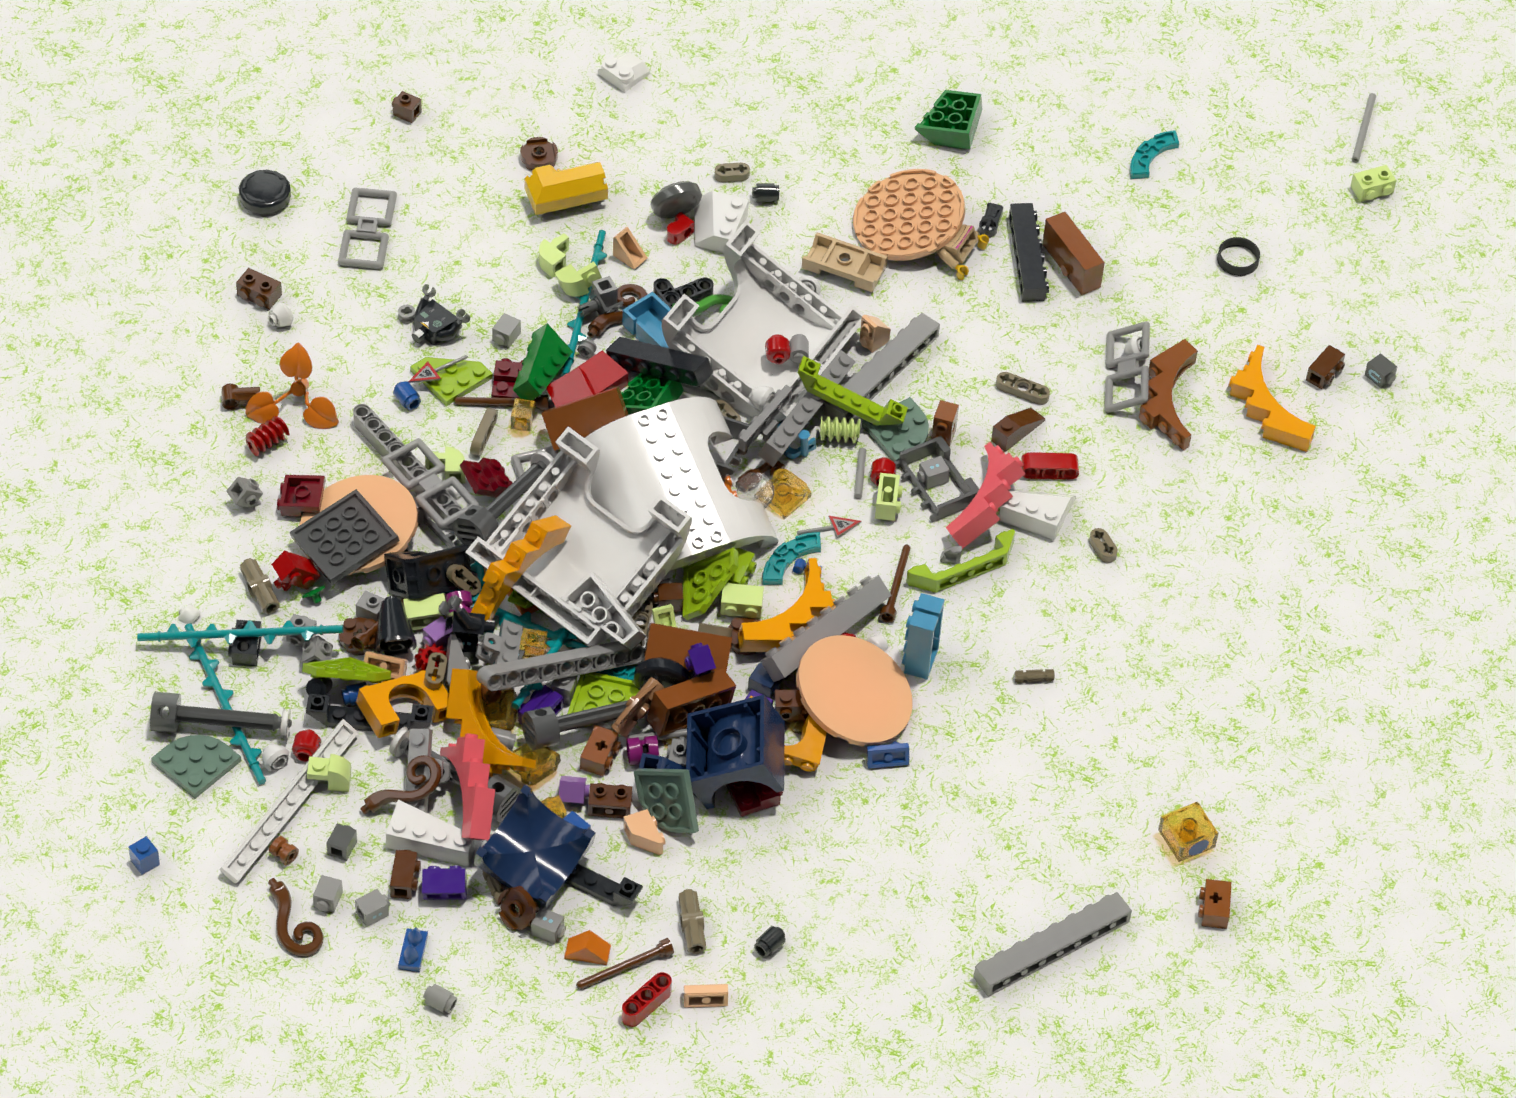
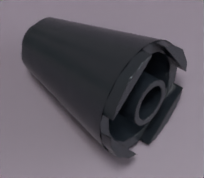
M389 596L381 602L375 648L379 654L380 651H384V655L388 656L403 655L408 653L410 648L416 649L417 642L402 601L395 596Z

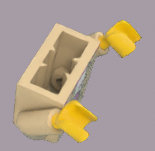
M962 224L954 238L936 251L937 255L948 266L957 270L956 276L959 280H964V274L968 275L969 269L967 266L959 265L958 263L964 262L976 243L979 249L985 250L989 242V237L985 234L978 235L979 233L975 231L972 225Z

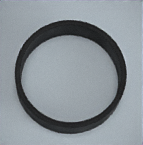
M1242 237L1229 238L1221 243L1217 262L1222 270L1231 275H1249L1258 267L1260 250L1249 239ZM1233 246L1244 247L1255 255L1256 261L1245 267L1233 266L1223 259L1221 252Z

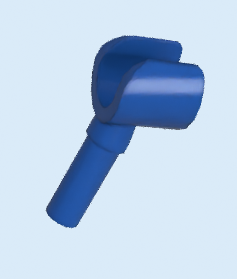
M798 558L792 569L793 572L797 574L803 573L807 564L806 561Z

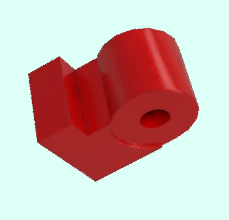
M678 213L675 216V222L667 226V241L673 245L682 243L694 233V221L683 213Z

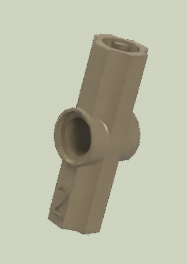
M248 558L244 560L240 565V570L247 581L251 597L256 598L263 613L268 615L275 613L280 608V605L273 592L268 575L263 574L256 559Z
M686 889L679 893L681 929L685 933L687 951L692 954H699L706 950L703 931L704 917L703 912L700 911L697 891Z

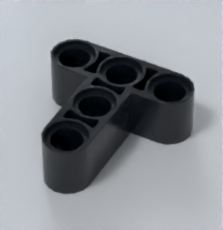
M703 277L674 288L669 280L659 278L654 281L653 292L672 309V304L677 303L683 294L687 295L694 302L713 295L714 283L710 278Z

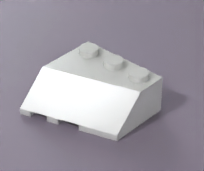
M716 191L702 195L700 203L694 208L695 246L724 253V245L747 219L749 200Z
M1011 490L1009 492L1013 497L1000 507L999 518L1001 520L999 521L1055 541L1076 496Z

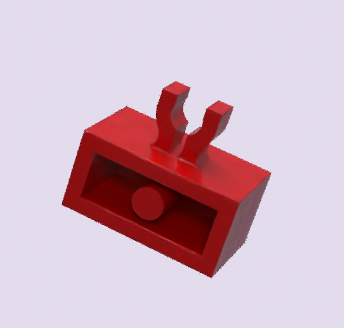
M285 550L271 564L279 576L273 583L276 588L280 589L282 587L284 591H288L291 585L308 590L321 577L309 558Z

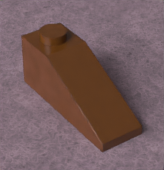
M1033 408L1007 415L993 426L991 442L1006 452L1042 424L1045 418Z

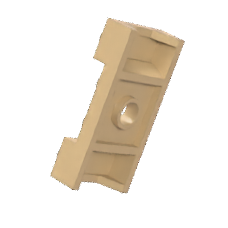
M818 232L815 234L813 245L808 255L802 257V269L820 274L821 270L847 278L855 281V287L869 292H873L887 266V256ZM847 258L849 261H841L840 259Z

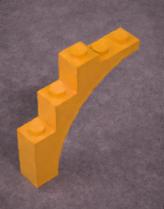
M1257 345L1255 351H1251L1249 354V365L1245 364L1243 371L1238 369L1236 375L1231 376L1228 387H1231L1230 396L1246 401V417L1263 422L1261 429L1264 430L1262 438L1308 452L1316 426L1289 413L1271 395L1264 382L1261 370L1265 347Z
M556 515L532 521L524 539L511 542L503 560L490 563L483 578L485 583L471 613L485 614V620L492 621L497 609L516 581L545 552L564 543L571 525Z
M809 558L804 570V591L794 605L785 612L770 619L741 623L738 632L740 652H768L774 647L778 648L782 640L794 636L793 632L802 626L805 628L808 620L815 616L818 618L821 615V610L828 606H834L833 601L835 599H832L831 591H824V583L820 579L821 567L818 566L817 558Z
M452 668L446 718L453 719L454 724L461 725L460 737H465V734H476L478 739L485 740L483 763L490 764L489 777H493V774H502V770H510V767H514L513 770L522 772H526V768L535 769L536 760L523 758L513 753L493 733L482 704L481 683L478 682L476 677L478 671Z

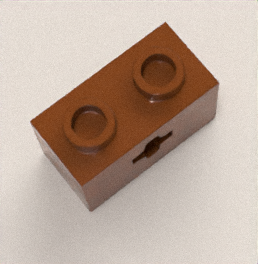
M940 400L933 419L931 439L942 436L950 447L957 427L958 404Z
M595 725L580 756V769L604 776L606 770H610L612 767L614 753L617 754L620 750L619 733Z
M1206 879L1205 886L1200 887L1199 899L1203 900V905H1199L1198 917L1202 918L1201 926L1227 929L1230 918L1232 882Z

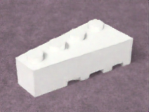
M592 571L561 597L562 600L630 650L647 637L601 578Z
M400 800L397 801L386 832L387 848L411 850L417 852L419 856L469 867L475 850L474 840L462 838V829Z

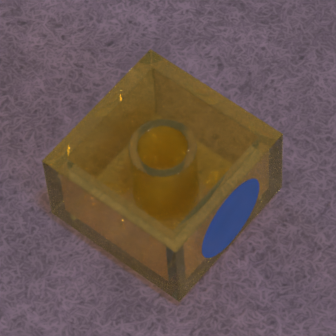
M1198 801L1162 815L1158 831L1178 862L1215 848L1219 834Z

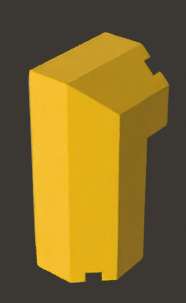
M600 162L563 170L558 168L555 170L553 166L546 165L532 170L530 177L527 175L524 178V189L535 215L608 199L607 183L604 184L606 176Z

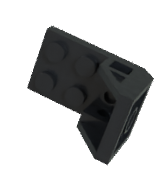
M468 545L455 546L431 553L411 551L384 554L389 594L407 599H417L458 589L449 581L446 573L448 567L453 564L462 565L471 572L470 556L466 554ZM455 570L456 577L461 578L458 570ZM466 582L469 586H471L472 582Z

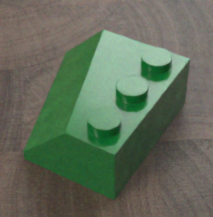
M944 90L935 101L934 107L930 112L923 116L922 122L915 126V130L934 145L971 149L982 113L981 94Z
M640 373L628 383V388L621 392L628 415L678 400L684 390L680 382Z

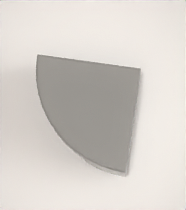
M953 546L945 549L941 553L940 562L959 564L962 546Z

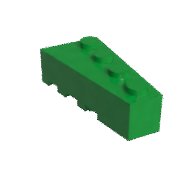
M548 323L532 333V341L527 347V356L523 359L522 370L519 371L513 391L525 404L543 393L573 353Z

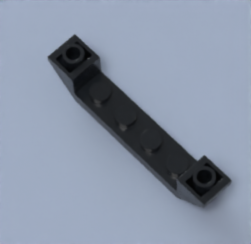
M309 694L306 713L325 726L335 728L344 719L355 730L374 732L360 708L330 705L329 695ZM413 704L411 713L396 712L400 719L397 732L403 727H407L410 730L424 729L430 726L434 706Z
M580 864L566 882L611 906L632 904L643 889L642 885L626 877L619 884Z

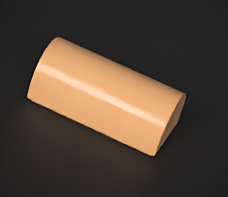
M370 651L365 652L364 662L390 670L392 679L406 674L408 660Z
M728 984L684 985L685 1008L728 1006Z

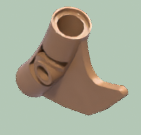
M651 677L640 691L627 701V707L611 727L620 735L627 737L638 723V719L643 718L649 711V705L652 702L654 692L664 689L662 684Z

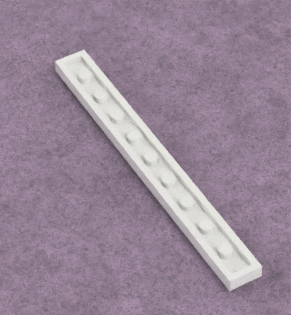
M342 719L311 757L330 758V754L340 756L359 732ZM309 760L219 869L233 883L236 884L320 781L307 779Z

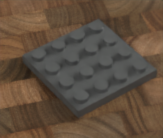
M357 489L289 532L291 538L332 585L400 541L398 535Z

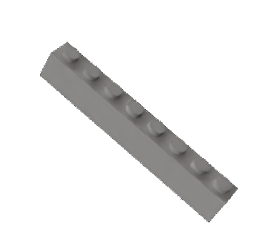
M924 313L914 317L905 329L902 328L893 340H889L881 351H877L869 362L864 363L859 372L854 373L849 381L841 386L872 400L939 337L940 324ZM828 401L824 403V415L829 416L832 420L838 417L839 423H841L843 417L846 418V422H849L855 416Z
M840 350L822 372L821 376L839 384L856 361ZM806 392L757 455L773 467L826 400Z
M877 575L873 578L870 576L865 577L860 581V586H854L846 591L847 596H841L834 600V606L824 608L820 611L821 615L818 618L815 616L808 620L805 628L802 626L795 630L792 638H785L779 643L780 647H774L766 652L767 657L761 660V663L773 682L785 678L796 670L804 653L815 642L825 637L841 635L892 596L880 576Z
M1118 892L1106 895L1099 902L1088 904L1078 913L1069 914L1059 923H1052L1047 929L1033 933L1030 938L1016 942L1011 948L997 952L994 957L988 960L980 961L975 966L974 979L989 997L1129 923L1132 910Z

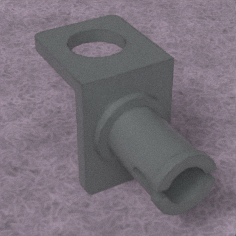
M595 288L589 294L591 301L578 305L577 309L578 312L582 311L580 313L582 317L594 311L602 315L619 310L624 303L621 301L606 308Z

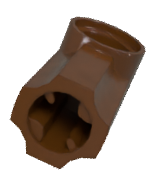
M225 384L221 389L222 406L227 410H234L239 405H247L248 401L256 393L260 392V387L239 388L236 384Z

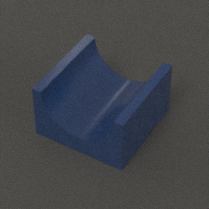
M765 695L687 714L686 770H689L693 793L706 809L715 808V791L721 786L732 782H758L769 786L776 793L784 791L785 721Z

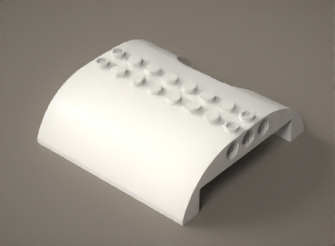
M745 220L724 245L725 262L735 287L732 300L711 324L702 325L692 317L699 305L683 294L663 318L662 331L670 349L709 358L713 374L703 384L729 405L744 414L754 417L759 416L761 413L751 402L750 395L754 388L759 386L772 387L776 393L778 389L782 390L785 385L791 387V399L774 418L776 421H781L789 415L807 391L798 374L800 363H795L790 358L782 364L768 361L765 350L766 341L776 334L783 335L789 341L796 334L805 335L809 341V358L821 364L818 372L821 375L861 325V319L864 314L853 305L850 306L844 315L753 244L761 232Z
M707 397L684 398L640 411L613 421L585 437L587 441L600 450L598 464L591 482L592 498L617 519L632 528L643 527L652 518L648 508L660 494L692 517V525L687 541L669 571L704 560L733 547L736 549L757 542L761 549L779 542L764 506L759 502L743 500L734 496L728 491L709 451L708 440L711 438L713 445L731 440L732 435L717 402Z
M567 427L556 441L560 452L485 542L480 537H477L466 550V554L488 569L490 563L503 560L511 542L524 539L532 521L556 515L570 524L571 528L564 543L553 547L539 557L522 574L512 588L588 646H593L607 640L611 635L562 600L561 597L592 571L601 578L632 617L677 560L690 533L692 517L660 494L648 508L652 518L643 527L632 528L597 504L591 495V482L598 464L600 450L570 427Z

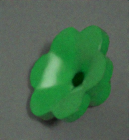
M325 585L303 594L302 598L312 597L314 603L322 601L319 593L325 588Z

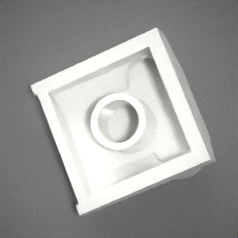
M624 52L616 57L605 58L602 61V66L598 69V75L624 93L650 74L646 64L631 52Z

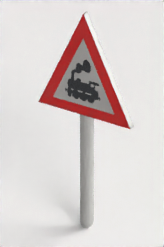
M464 355L436 369H433L427 361L408 382L441 380L437 374L438 371L463 361L468 356Z
M828 516L832 525L797 531V534L834 529L837 537H839L862 521Z

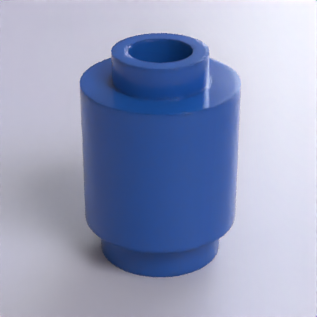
M408 381L399 382L395 385L393 395L404 408L413 410L420 405V395Z
M366 682L349 685L345 689H341L345 706L357 705L356 700L359 688L367 686Z

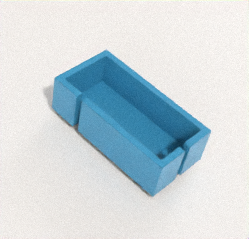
M654 292L649 293L623 309L622 325L632 335L636 334V338L640 342L669 348L663 336L662 320L671 308Z
M921 593L919 600L914 601L912 606L913 614L907 619V631L904 638L906 642L903 649L905 653L902 664L905 665V674L928 680L939 649L945 599Z

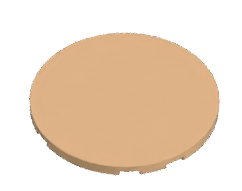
M928 169L903 170L890 174V177L877 181L867 189L868 192L863 198L859 199L855 207L853 226L859 242L865 249L885 255L888 260L906 261L918 259L936 252L954 238L965 218V201L961 190L948 176H943L936 173V171Z
M359 475L343 479L324 489L320 512L357 489L398 535L400 540L348 575L359 572L368 573L385 566L384 554L403 552L408 547L407 544L411 538L414 537L418 526L417 506L410 492L399 482L379 475ZM304 512L299 526L320 512Z
M846 635L825 637L811 645L799 661L796 684L802 697L801 702L812 719L836 738L838 736L854 745L874 744L877 746L897 737L907 725L912 713V693L909 683L897 663L874 644Z

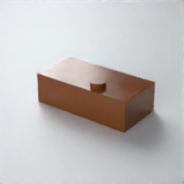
M1064 211L1046 218L1042 245L1061 268L1063 275L1068 277L1081 295L1101 288L1105 262L1069 215Z
M619 386L545 410L541 413L554 451L560 449L556 441L567 427H570L582 437H587L599 428L628 416Z
M650 623L643 661L650 658L663 657L672 659L686 668L684 659L687 657L690 646L702 643L703 646L707 644L709 646L716 666L715 671L720 669L727 671L732 637Z
M720 669L655 691L646 720L659 737L687 728L688 713L731 703L737 685L724 669Z

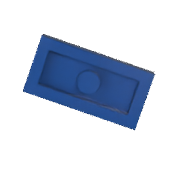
M893 741L889 745L867 746L868 769L909 765L908 743Z
M417 927L406 929L398 969L420 972L428 939V931L419 930Z

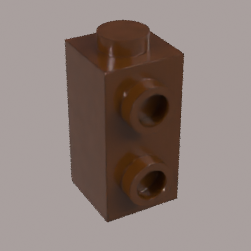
M1328 345L1308 368L1306 381L1320 389H1323L1326 384H1331L1337 372L1340 373L1345 366V353Z
M396 850L390 881V897L412 899L413 891H417L418 879L415 877L416 873L420 874L421 861H418L417 852Z

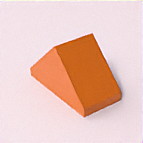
M591 930L568 938L564 959L607 965L611 944Z

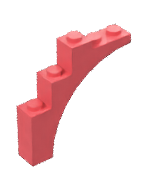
M991 442L984 446L988 453L989 463L982 486L964 511L946 526V529L959 546H962V549L1001 520L996 514L999 511L998 508L1013 497L1009 492L1011 485L1026 474L1021 468L1024 464L1017 456L1013 458L1009 452L1005 454L998 445L994 447Z
M465 734V737L457 738L456 744L449 743L448 747H441L440 755L447 757L453 763L460 780L463 801L462 838L487 841L490 839L495 789L488 788L490 764L483 763L485 740L478 739L476 734Z

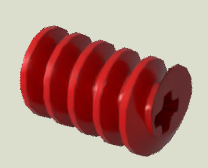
M274 416L271 420H267L265 424H261L258 428H254L252 432H248L246 434V444L255 456H259L258 449L261 452H265V446L269 449L272 448L271 441L277 445L278 438L281 441L285 440L284 433L289 436V429L280 417Z

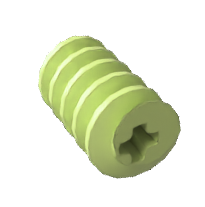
M821 416V441H824L826 436H828L829 441H832L835 436L837 442H840L841 437H843L845 443H847L851 437L852 442L855 443L857 438H859L861 419H858L855 424L853 418L847 423L846 418L843 417L841 423H839L838 417H835L833 422H831L830 417L827 416L824 422Z

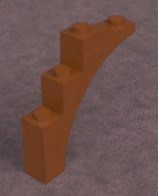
M1186 339L1150 360L1149 374L1152 379L1149 380L1148 402L1141 405L1139 418L1143 424L1147 425L1151 430L1158 426L1160 431L1165 433L1183 451L1190 446L1191 434L1183 426L1176 414L1172 401V390L1180 376L1196 363L1198 350Z

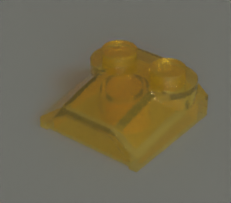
M778 469L774 472L773 478L755 495V498L770 507L785 520L811 497V491L807 484L791 471Z
M514 689L502 690L499 699L494 703L487 704L482 700L485 715L491 728L494 727L508 731L514 728L518 710L511 706L517 697Z
M527 743L512 751L523 758L536 760L535 769L526 768V772L513 770L520 775L521 782L529 786L536 785L553 774L561 761L560 754L549 747L531 750Z

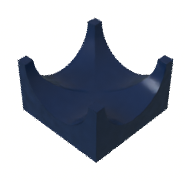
M525 784L500 826L490 839L476 851L474 865L508 888L522 886L531 895L533 901L538 904L539 909L540 907L547 909L593 845L596 832L590 828H579L559 817L534 795L532 788Z

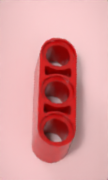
M1028 452L1021 457V462L1024 464L1022 469L1026 473L1023 477L1028 479L1071 480L1079 476L1078 456L1073 453Z
M665 972L655 974L623 1003L622 1022L624 1025L636 1027L671 996V976Z

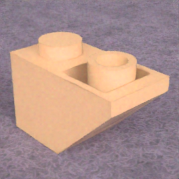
M863 315L859 341L863 347L873 353L890 340L891 329L879 318Z
M648 809L624 816L623 829L631 845L657 855L663 854L665 838L662 832H658L657 821L654 816L650 815Z

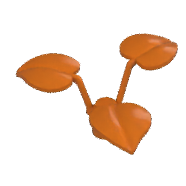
M299 342L286 351L280 359L281 371L287 377H294L295 379L290 389L275 401L269 392L256 393L248 401L245 410L247 417L258 423L265 424L267 420H271L272 417L279 415V408L275 404L292 393L295 396L304 395L305 404L308 408L303 412V417L310 426L328 429L339 423L336 409L329 399L315 397L309 403V392H307L309 382L306 378L312 373L313 367L308 352Z

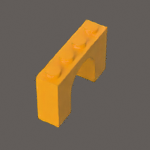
M422 670L415 674L404 675L393 680H385L378 684L359 688L356 703L377 738L396 734L400 719L390 704V701L395 698L407 697L418 701L421 705L434 706L433 723L448 719L446 714L449 693L442 684L436 690L427 688L424 684L426 671ZM432 675V681H436L437 675Z
M810 715L804 721L800 742L790 746L784 745V765L798 766L804 771H815L819 766L827 732Z

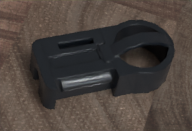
M987 203L985 215L982 216L979 222L978 232L980 235L985 234L991 238L997 234L1003 214L1002 205Z

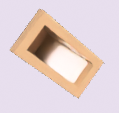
M625 227L613 237V256L632 269H636L647 259L646 254L628 227Z

